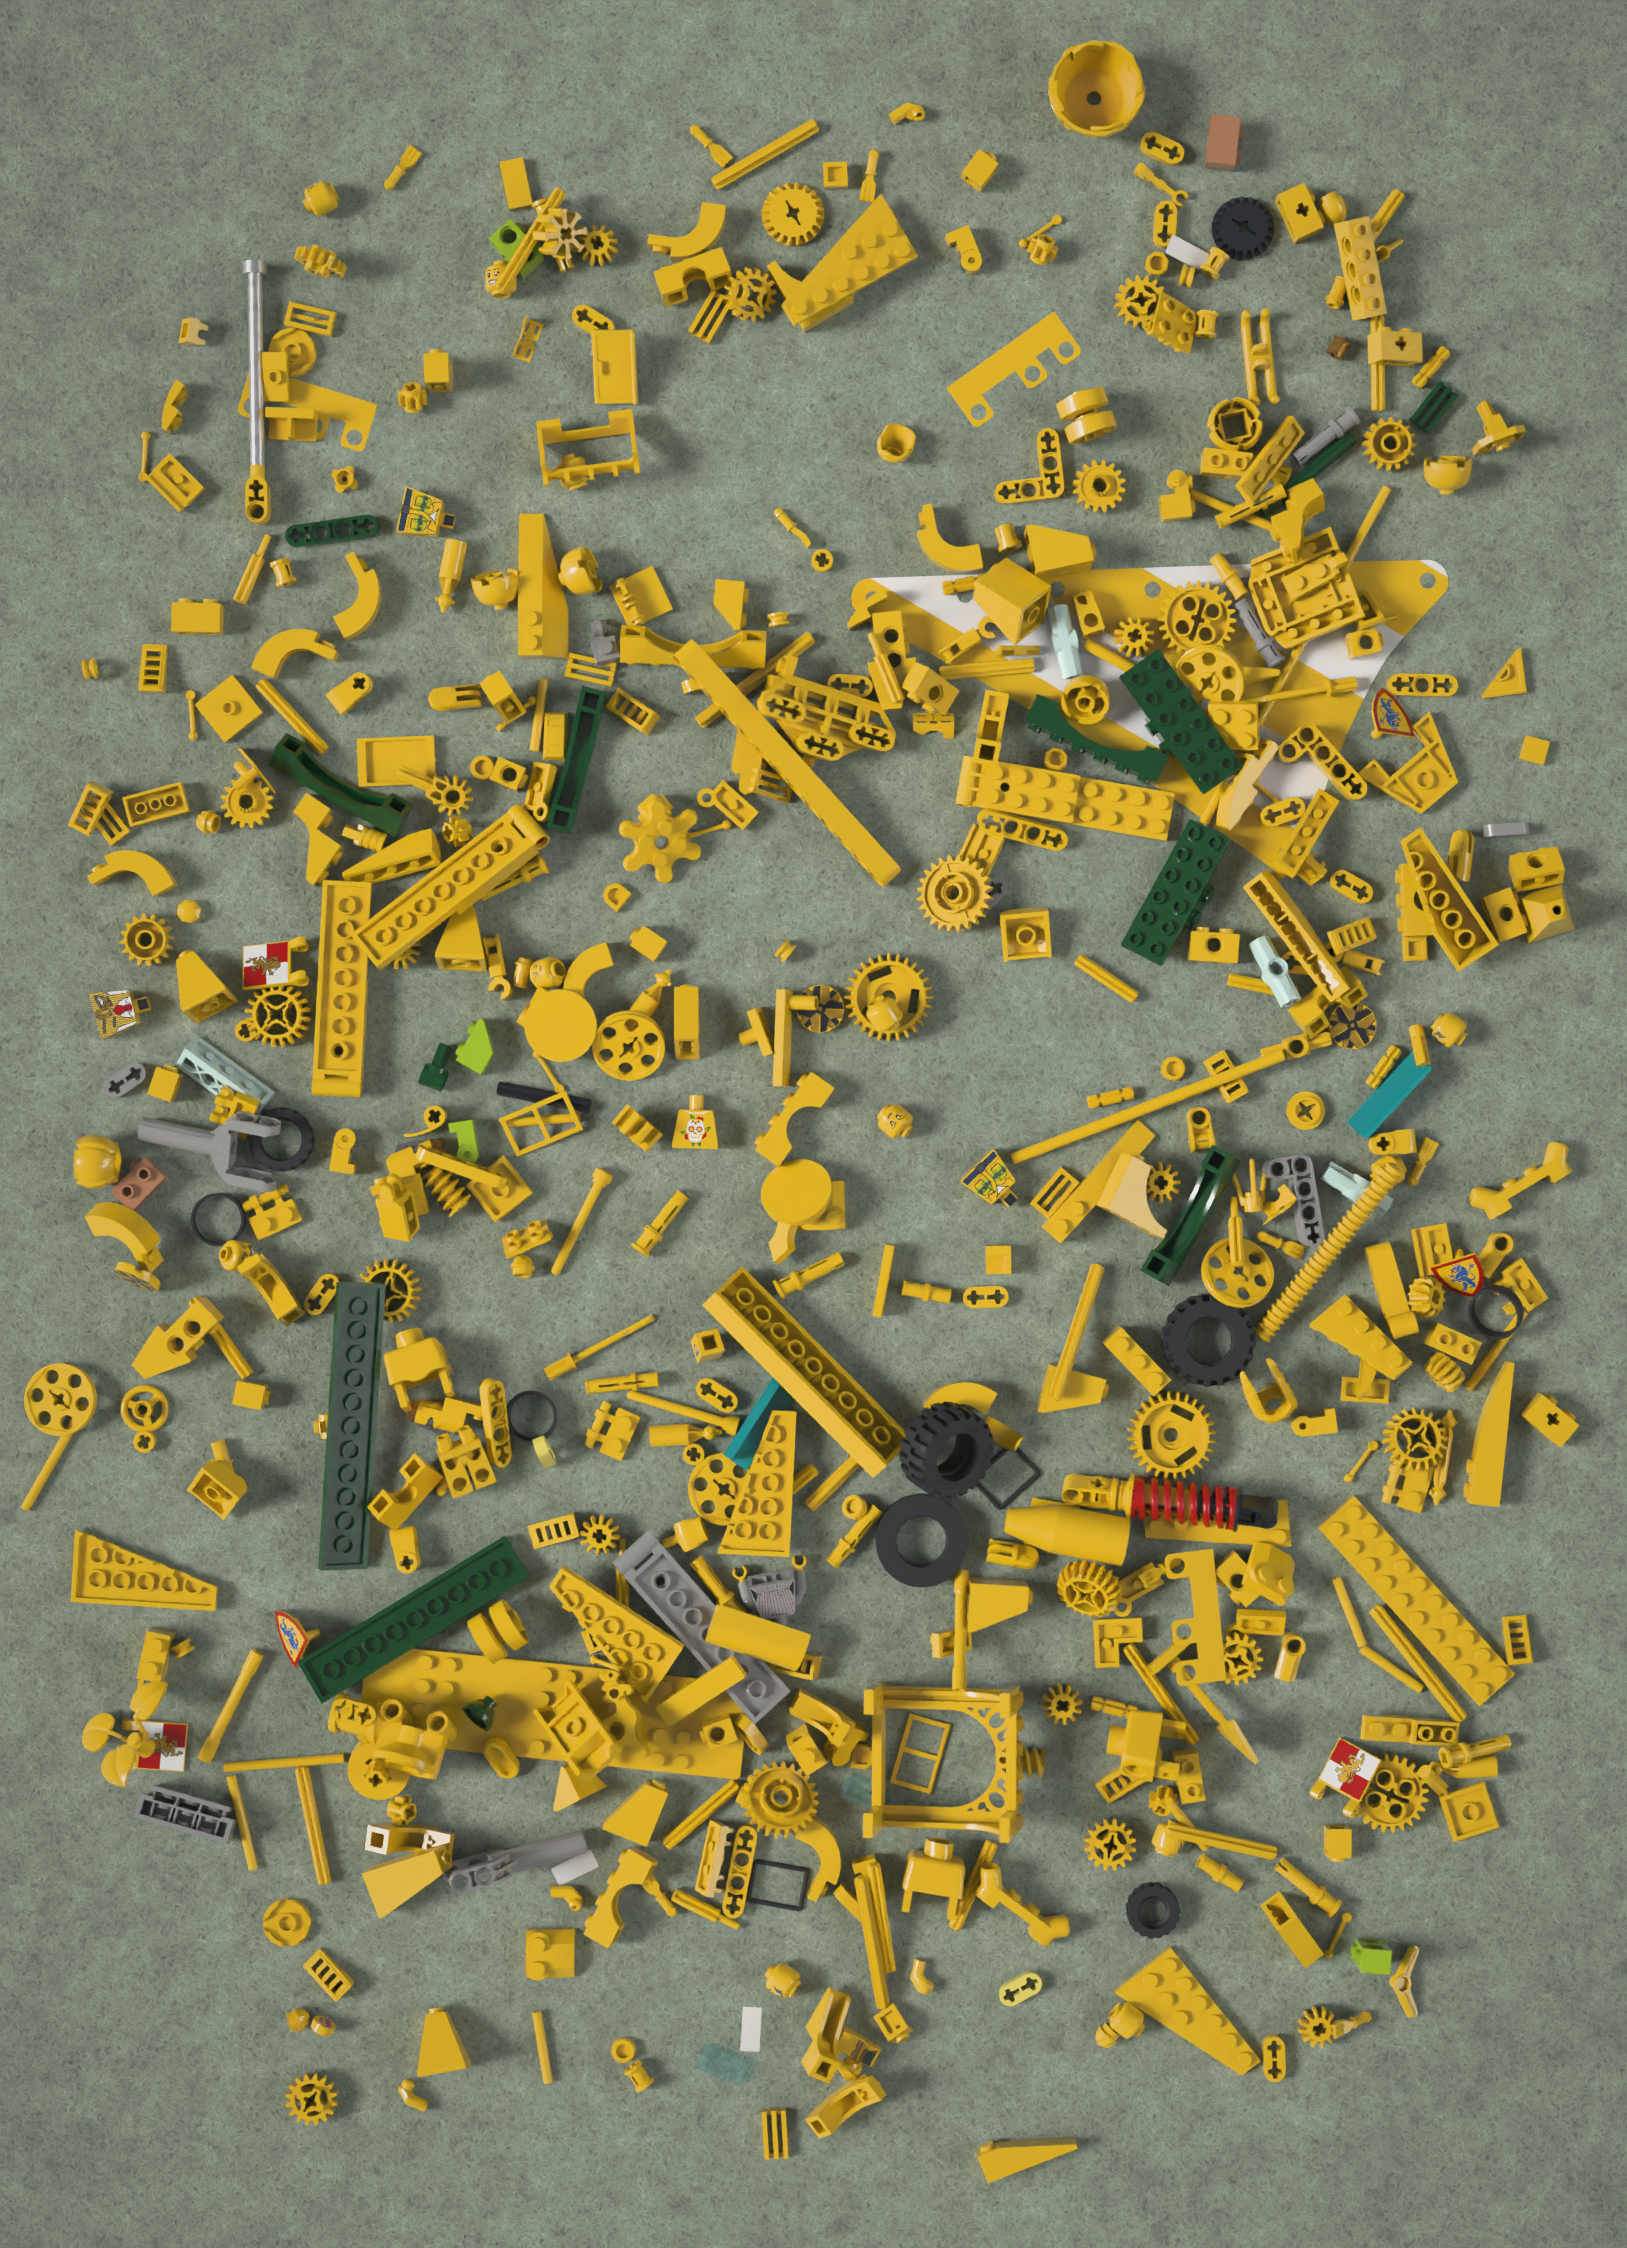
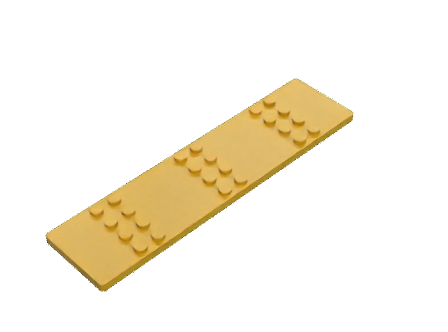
M413 1648L363 1679L361 1701L376 1705L378 1702L384 1703L387 1700L395 1699L411 1715L412 1723L410 1726L427 1731V1719L430 1714L436 1711L445 1713L457 1729L455 1740L448 1743L446 1749L483 1753L484 1743L488 1739L500 1738L507 1743L517 1757L567 1762L533 1711L536 1708L553 1705L564 1694L565 1681L569 1679L580 1688L589 1701V1706L602 1723L604 1719L613 1714L607 1712L610 1704L602 1701L606 1695V1692L601 1689L605 1682L600 1679L599 1673L600 1671L607 1673L613 1669L505 1657L499 1662L492 1664L485 1655ZM620 1670L622 1675L619 1677V1682L621 1684H629L627 1677ZM665 1674L647 1703L642 1700L641 1694L636 1688L633 1695H628L631 1704L641 1714L639 1734L642 1740L649 1746L651 1750L650 1755L644 1758H637L631 1746L625 1745L623 1751L607 1766L738 1779L741 1774L744 1739L734 1728L738 1741L710 1750L708 1744L703 1745L699 1731L703 1730L701 1723L729 1713L732 1725L741 1714L747 1715L724 1691L669 1727L655 1709L656 1705L698 1677ZM485 1696L491 1697L496 1702L497 1706L493 1709L495 1713L492 1727L488 1732L475 1725L462 1711L466 1703L473 1700H483ZM715 1727L710 1735L714 1738H719L723 1735L724 1730L720 1727ZM357 1735L358 1739L360 1740L365 1738Z

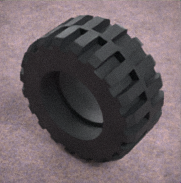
M952 1402L933 1404L930 1409L927 1407L920 1411L921 1414L911 1420L912 1424L910 1427H906L904 1431L905 1437L901 1439L900 1443L902 1451L899 1452L900 1461L903 1462L901 1463V1468L910 1482L931 1496L939 1499L957 1498V1495L962 1496L968 1493V1489H974L978 1485L979 1479H983L986 1475L984 1472L987 1467H990L992 1462L990 1456L994 1452V1447L991 1445L994 1443L993 1436L990 1433V1427L984 1422V1419L962 1405ZM956 1435V1442L952 1453L943 1463L937 1466V1459L941 1448L951 1437Z

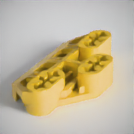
M786 675L776 681L778 683L764 690L756 702V709L761 715L774 719L798 752L817 759L836 761L844 755L863 748L872 751H888L895 744L896 731L884 710H882L880 703L793 675ZM780 687L787 691H791L792 687L795 688L792 699H789V695L776 692V690ZM807 697L823 701V697H825L824 709H820V705L807 702ZM770 701L771 705L792 709L793 712H796L795 716L788 712H782L779 709H769L766 703ZM838 707L854 711V707H857L855 719H851V715L837 711ZM876 714L880 715L886 728L883 729V725L868 721L869 717L874 718L877 716ZM856 730L863 734H869L872 737H881L884 743L881 744L880 741L871 740L867 737H859L856 734ZM805 739L820 746H830L833 749V753L830 754L828 750L818 747H808L804 743Z

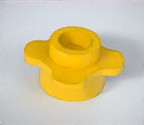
M347 466L346 468L332 471L331 476L336 483L335 490L338 493H343L344 490L350 488L355 490L358 487L353 467Z

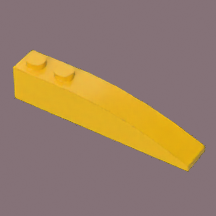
M1269 868L1243 886L1330 1003L1350 989V986L1321 939Z
M1137 1119L1041 1227L1061 1244L1097 1204L1121 1153L1131 1155L1134 1152L1140 1155L1156 1135Z
M1511 1361L1504 1362L1491 1387L1476 1429L1471 1459H1468L1466 1463V1473L1469 1474V1481L1464 1485L1463 1495L1470 1504L1500 1507L1514 1362Z

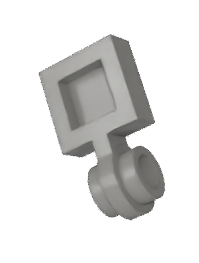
M594 619V622L590 623L593 637L598 636L599 639L592 640L590 645L596 665L600 666L620 661V654L614 635L604 637L605 634H608L605 620Z

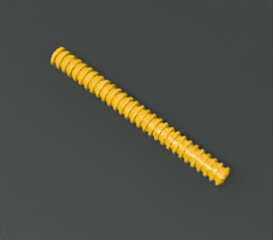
M1390 1162L1385 1163L1386 1167L1380 1169L1381 1173L1375 1175L1376 1179L1371 1180L1370 1186H1366L1367 1190L1361 1193L1362 1197L1356 1199L1357 1203L1351 1205L1353 1208L1347 1210L1348 1214L1346 1216H1342V1222L1338 1221V1227L1332 1229L1333 1233L1328 1234L1329 1238L1323 1240L1324 1244L1318 1246L1319 1250L1314 1251L1313 1257H1309V1263L1305 1262V1268L1299 1270L1301 1273L1295 1275L1296 1279L1291 1280V1285L1285 1287L1286 1291L1281 1292L1280 1298L1277 1297L1276 1304L1273 1303L1271 1305L1272 1309L1266 1311L1268 1314L1263 1315V1320L1257 1322L1258 1326L1254 1327L1255 1334L1265 1342L1271 1341L1270 1337H1274L1276 1335L1275 1331L1280 1330L1279 1326L1285 1324V1318L1289 1319V1313L1294 1312L1293 1308L1298 1307V1302L1304 1300L1303 1296L1309 1294V1289H1313L1312 1285L1318 1283V1277L1322 1278V1272L1327 1271L1326 1267L1331 1266V1261L1337 1259L1336 1255L1342 1253V1248H1346L1345 1244L1351 1242V1236L1355 1237V1231L1361 1229L1359 1226L1365 1224L1364 1220L1370 1218L1369 1214L1375 1212V1207H1379V1202L1384 1200V1195L1389 1194L1388 1190L1393 1189V1184L1399 1182L1397 1179L1404 1176L1403 1172Z

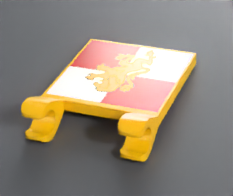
M300 936L290 941L243 946V990L286 985L307 986L309 978L304 970L291 973V951L307 952L309 944L306 942V938Z
M133 1718L123 1719L122 1730H138V1732H141ZM140 1720L145 1730L149 1732L148 1738L153 1740L156 1746L152 1755L147 1758L136 1754L132 1769L184 1772L188 1723Z
M1339 1738L1320 1777L1310 1790V1796L1321 1800L1325 1794L1326 1787L1329 1786L1351 1798L1345 1805L1343 1814L1354 1818L1382 1760Z

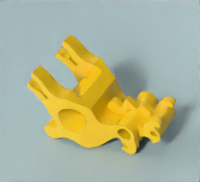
M611 1670L607 1673L600 1671L599 1677L605 1682L601 1689L606 1692L602 1701L610 1704L607 1712L613 1714L603 1720V1726L614 1736L622 1749L625 1745H629L637 1758L649 1756L651 1750L639 1734L641 1714L628 1698V1695L635 1693V1687H632L630 1684H621L619 1677L622 1674L618 1671Z

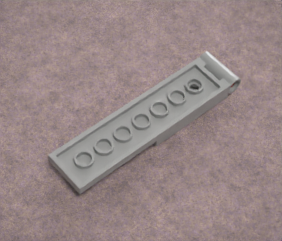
M650 1531L645 1532L612 1562L615 1568L674 1635L685 1644L684 1646L707 1671L733 1655L747 1675L725 1690V1692L754 1724L791 1692L764 1661L704 1642L716 1606ZM662 1576L664 1579L662 1585H657L656 1578Z

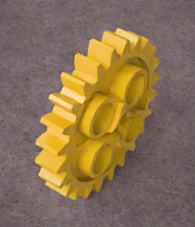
M1197 580L1195 587H1192L1190 581H1188L1185 590L1181 585H1178V594L1172 590L1169 592L1172 600L1164 598L1163 603L1167 608H1159V612L1164 614V616L1157 619L1158 622H1162L1164 625L1159 627L1158 631L1166 632L1162 640L1169 639L1171 641L1167 646L1168 649L1174 645L1177 647L1176 655L1181 650L1185 653L1200 645H1215L1225 648L1222 640L1225 642L1231 641L1227 633L1235 632V629L1230 627V624L1236 623L1237 620L1230 618V615L1234 614L1236 610L1228 609L1232 600H1223L1226 592L1220 595L1217 594L1219 586L1210 590V582L1201 587L1200 580ZM1184 600L1193 601L1195 609L1193 611L1185 610L1183 608ZM1200 600H1204V606L1199 620L1203 621V623L1200 622L1198 624L1194 639L1190 641V633L1194 626V620L1191 618L1196 616ZM1207 607H1215L1218 611V616L1216 618L1208 617L1206 614ZM1176 624H1186L1188 632L1186 634L1178 633L1176 631ZM1200 630L1209 631L1211 639L1209 641L1201 640L1199 637ZM1208 653L1203 655L1204 659L1208 657Z
M1386 1753L1383 1754V1760L1371 1783L1378 1785L1384 1790H1392L1397 1796L1408 1799V1803H1404L1391 1795L1386 1796L1381 1790L1369 1786L1360 1803V1809L1356 1814L1358 1817L1364 1816V1824L1372 1821V1829L1375 1830L1380 1825V1830L1384 1833L1388 1826L1390 1831L1394 1833L1395 1826H1399L1404 1831V1823L1406 1822L1412 1827V1817L1420 1820L1417 1811L1426 1810L1421 1805V1802H1428V1799L1422 1794L1429 1792V1789L1421 1786L1425 1782L1418 1778L1419 1769L1414 1770L1416 1766L1414 1762H1410L1407 1765V1758L1404 1756L1398 1761V1756L1395 1753L1391 1760ZM1381 1772L1389 1773V1777L1385 1782H1378V1775ZM1404 1782H1410V1789L1407 1792H1400V1785ZM1374 1793L1378 1794V1801L1374 1804H1369L1367 1801L1368 1797ZM1393 1804H1400L1398 1813H1389V1809Z

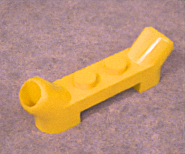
M1551 1141L1547 1144L1542 1165L1536 1167L1534 1164L1523 1171L1524 1175L1517 1180L1515 1177L1502 1183L1503 1188L1498 1191L1481 1186L1474 1187L1469 1198L1471 1206L1484 1209L1490 1220L1512 1208L1508 1201L1509 1198L1544 1177L1550 1183H1555L1572 1172L1566 1161L1569 1151L1568 1146Z
M986 1863L980 1867V1882L973 1891L983 1902L993 1909L998 1902H1001L1030 1924L1028 1927L1030 1936L1044 1947L1048 1948L1055 1938L1068 1937L1070 1926L1066 1915L1042 1916L1040 1914L1041 1911L1031 1902L1026 1904L1021 1900L1022 1897L1012 1888L1008 1890L1003 1886L1001 1867L998 1864Z

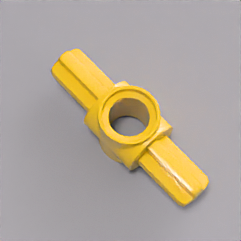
M1327 1031L1319 1033L1312 1039L1304 1033L1281 1039L1282 1043L1264 1047L1260 1050L1262 1057L1282 1049L1286 1060L1309 1055L1311 1054L1310 1050L1329 1046L1332 1044V1040ZM1293 1040H1299L1302 1044V1050L1297 1054L1290 1050V1044Z

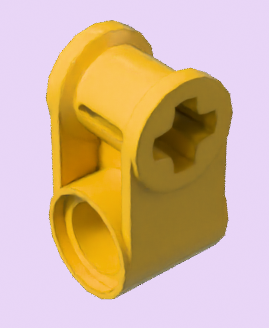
M355 673L343 683L333 688L326 697L339 714L343 715L371 692L373 681L364 673ZM358 679L366 680L363 683L364 689L356 688Z
M1201 1106L1191 1107L1187 1112L1186 1119L1190 1152L1195 1153L1196 1150L1211 1148L1212 1144L1215 1145V1138L1208 1110ZM1196 1111L1204 1113V1120L1199 1124H1195L1192 1119Z
M1415 1129L1375 1134L1368 1142L1369 1150L1375 1155L1416 1153ZM1385 1141L1386 1146L1382 1148L1377 1147V1142Z
M414 1525L398 1528L397 1531L391 1529L390 1541L397 1569L404 1574H409L415 1571L421 1564L416 1528ZM407 1556L414 1561L410 1568L408 1564L403 1563Z

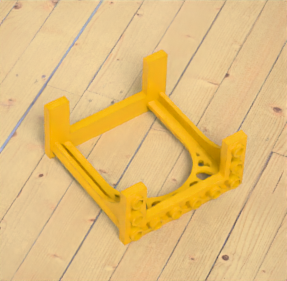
M875 1682L864 1689V1714H872V1806L863 1813V1838H874L885 1827L982 1830L998 1834L1000 1836L999 1843H1010L1020 1832V1829H1023V1814H1019V1805L1023 1804V1790H1019V1780H1023V1765H1019V1756H1023L1024 1745L1023 1741H1019V1731H1023L1024 1719L1019 1714L1020 1707H1023L1024 1694L1020 1692V1686H1009L1006 1689L967 1688V1691L956 1692L952 1691V1688L886 1686V1682ZM886 1708L956 1710L978 1720L991 1735L997 1754L995 1775L988 1789L976 1800L956 1807L885 1805ZM986 1708H991L985 1717L980 1715L979 1709L986 1711ZM1000 1712V1718H1005L1004 1723L1000 1727H992L990 1724L991 1717L995 1713ZM1007 1728V1731L1003 1735V1738L1006 1739L1004 1741H1000L998 1738V1733ZM1005 1757L1006 1763H1001L1000 1758ZM999 1779L1005 1780L1003 1786L1006 1791L998 1787ZM992 1792L1002 1795L1005 1801L1003 1807H996L990 1801V1794ZM985 1802L990 1811H985L986 1808L979 1809V1804Z

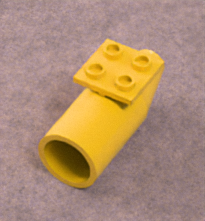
M1032 1497L1030 1507L1007 1509L1004 1532L1023 1540L1024 1545L1038 1547L1049 1553L1122 1566L1128 1545L1130 1518L1079 1509L1080 1506L1078 1505L1072 1506L1062 1502Z

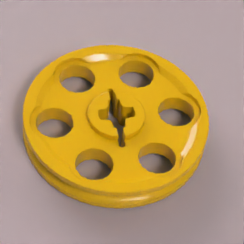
M1215 645L1194 647L1185 652L1174 667V671L1183 684L1189 685L1193 689L1192 696L1207 717L1208 710L1201 706L1202 699L1207 698L1211 701H1239L1245 688L1243 668L1238 659L1222 647ZM1208 652L1214 654L1216 662L1213 664L1206 663L1203 655ZM1185 662L1192 663L1195 671L1193 673L1184 672L1182 664ZM1226 666L1233 667L1236 670V676H1225L1223 668ZM1216 671V673L1212 677V682L1208 686H1206L1203 691H1201V689L1204 686L1205 679L1210 677L1212 673ZM1225 689L1232 690L1235 698L1233 700L1224 699L1222 691Z
M619 1011L607 1016L598 1025L592 1044L593 1056L598 1066L606 1074L616 1079L625 1081L643 1079L652 1074L663 1060L665 1053L664 1034L660 1026L651 1017L637 1011ZM629 1019H634L639 1025L635 1029H630L626 1027L625 1022ZM612 1027L616 1030V1035L607 1037L603 1034V1029ZM647 1033H654L658 1039L650 1043L645 1040L644 1036ZM633 1042V1048L629 1047L624 1050L625 1043ZM609 1049L613 1052V1056L605 1059L601 1057L600 1051ZM646 1054L652 1055L655 1061L652 1064H645L641 1060L642 1056ZM627 1062L633 1068L629 1072H623L620 1070L619 1065Z
M1229 1238L1218 1241L1208 1250L1202 1261L1201 1275L1205 1287L1215 1299L1225 1305L1236 1308L1256 1305L1265 1298L1273 1285L1274 1269L1270 1258L1257 1244L1243 1239L1245 1265L1242 1267L1230 1266V1254L1226 1250V1247L1230 1246ZM1249 1255L1259 1257L1260 1264H1252L1249 1260ZM1213 1258L1219 1260L1221 1268H1213L1209 1260ZM1240 1270L1242 1273L1241 1275H1235L1233 1272ZM1262 1277L1266 1282V1286H1258L1254 1278ZM1215 1281H1223L1227 1289L1222 1291L1217 1289ZM1240 1289L1245 1290L1249 1294V1299H1241L1237 1291Z
M66 1363L50 1364L38 1370L28 1382L24 1395L25 1410L32 1424L40 1431L53 1436L71 1435L82 1430L92 1419L97 1406L96 1388L90 1376L81 1368ZM51 1370L57 1371L59 1375L58 1381L54 1384L48 1380V1373ZM74 1374L81 1377V1384L78 1388L72 1387L70 1379ZM37 1388L43 1391V1399L40 1402H36L33 1399V1391ZM57 1395H64L63 1401L65 1404H57L59 1400ZM82 1397L87 1398L89 1401V1406L85 1411L80 1410L78 1407V1401ZM44 1411L49 1412L51 1415V1421L47 1425L42 1424L40 1421V1415ZM67 1415L71 1416L74 1421L70 1429H66L63 1426V1419Z
M724 1452L711 1454L705 1457L700 1464H697L691 1473L688 1484L689 1499L696 1513L704 1520L716 1525L729 1524L731 1518L726 1516L725 1508L729 1505H736L750 1470L749 1467L744 1477L735 1476L733 1468L737 1464L723 1456ZM714 1459L721 1460L724 1465L722 1471L713 1472L709 1466L710 1462ZM703 1477L707 1480L708 1486L705 1490L699 1491L694 1487V1480L696 1478ZM713 1479L722 1485L728 1483L730 1485L728 1489L735 1498L725 1492L721 1495L719 1493L720 1487ZM711 1500L714 1502L715 1510L712 1513H705L702 1510L701 1505L704 1501Z

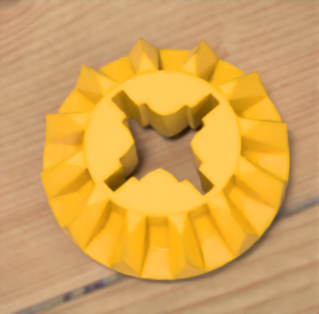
M1307 1091L1293 1095L1287 1103L1286 1114L1293 1126L1302 1130H1310L1322 1122L1325 1115V1106L1318 1095ZM1299 1102L1305 1107L1314 1105L1309 1110L1312 1119L1306 1115L1297 1117L1299 1112H1301Z

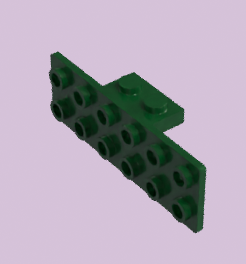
M1157 649L1120 676L1121 682L1147 716L1145 718L1147 722L1145 728L1152 737L1156 735L1160 740L1159 747L1163 753L1170 755L1172 759L1174 757L1177 758L1202 794H1206L1242 768V764L1160 650Z
M1190 819L1125 935L1121 946L1159 966H1163L1183 928L1186 927L1192 930L1193 926L1200 922L1204 906L1212 900L1214 887L1209 881L1231 843V839Z

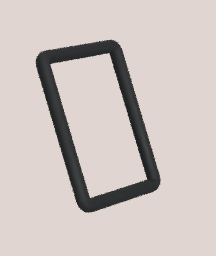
M1019 1447L1015 1451L1034 1470L1035 1474L1001 1505L979 1481L977 1482L979 1490L998 1510L1005 1508L1040 1476V1470ZM1002 1449L991 1459L990 1467L1009 1450Z
M755 1859L752 1863L746 1900L750 1903L801 1911L805 1899L809 1870L804 1867ZM757 1864L805 1872L798 1907L751 1898Z

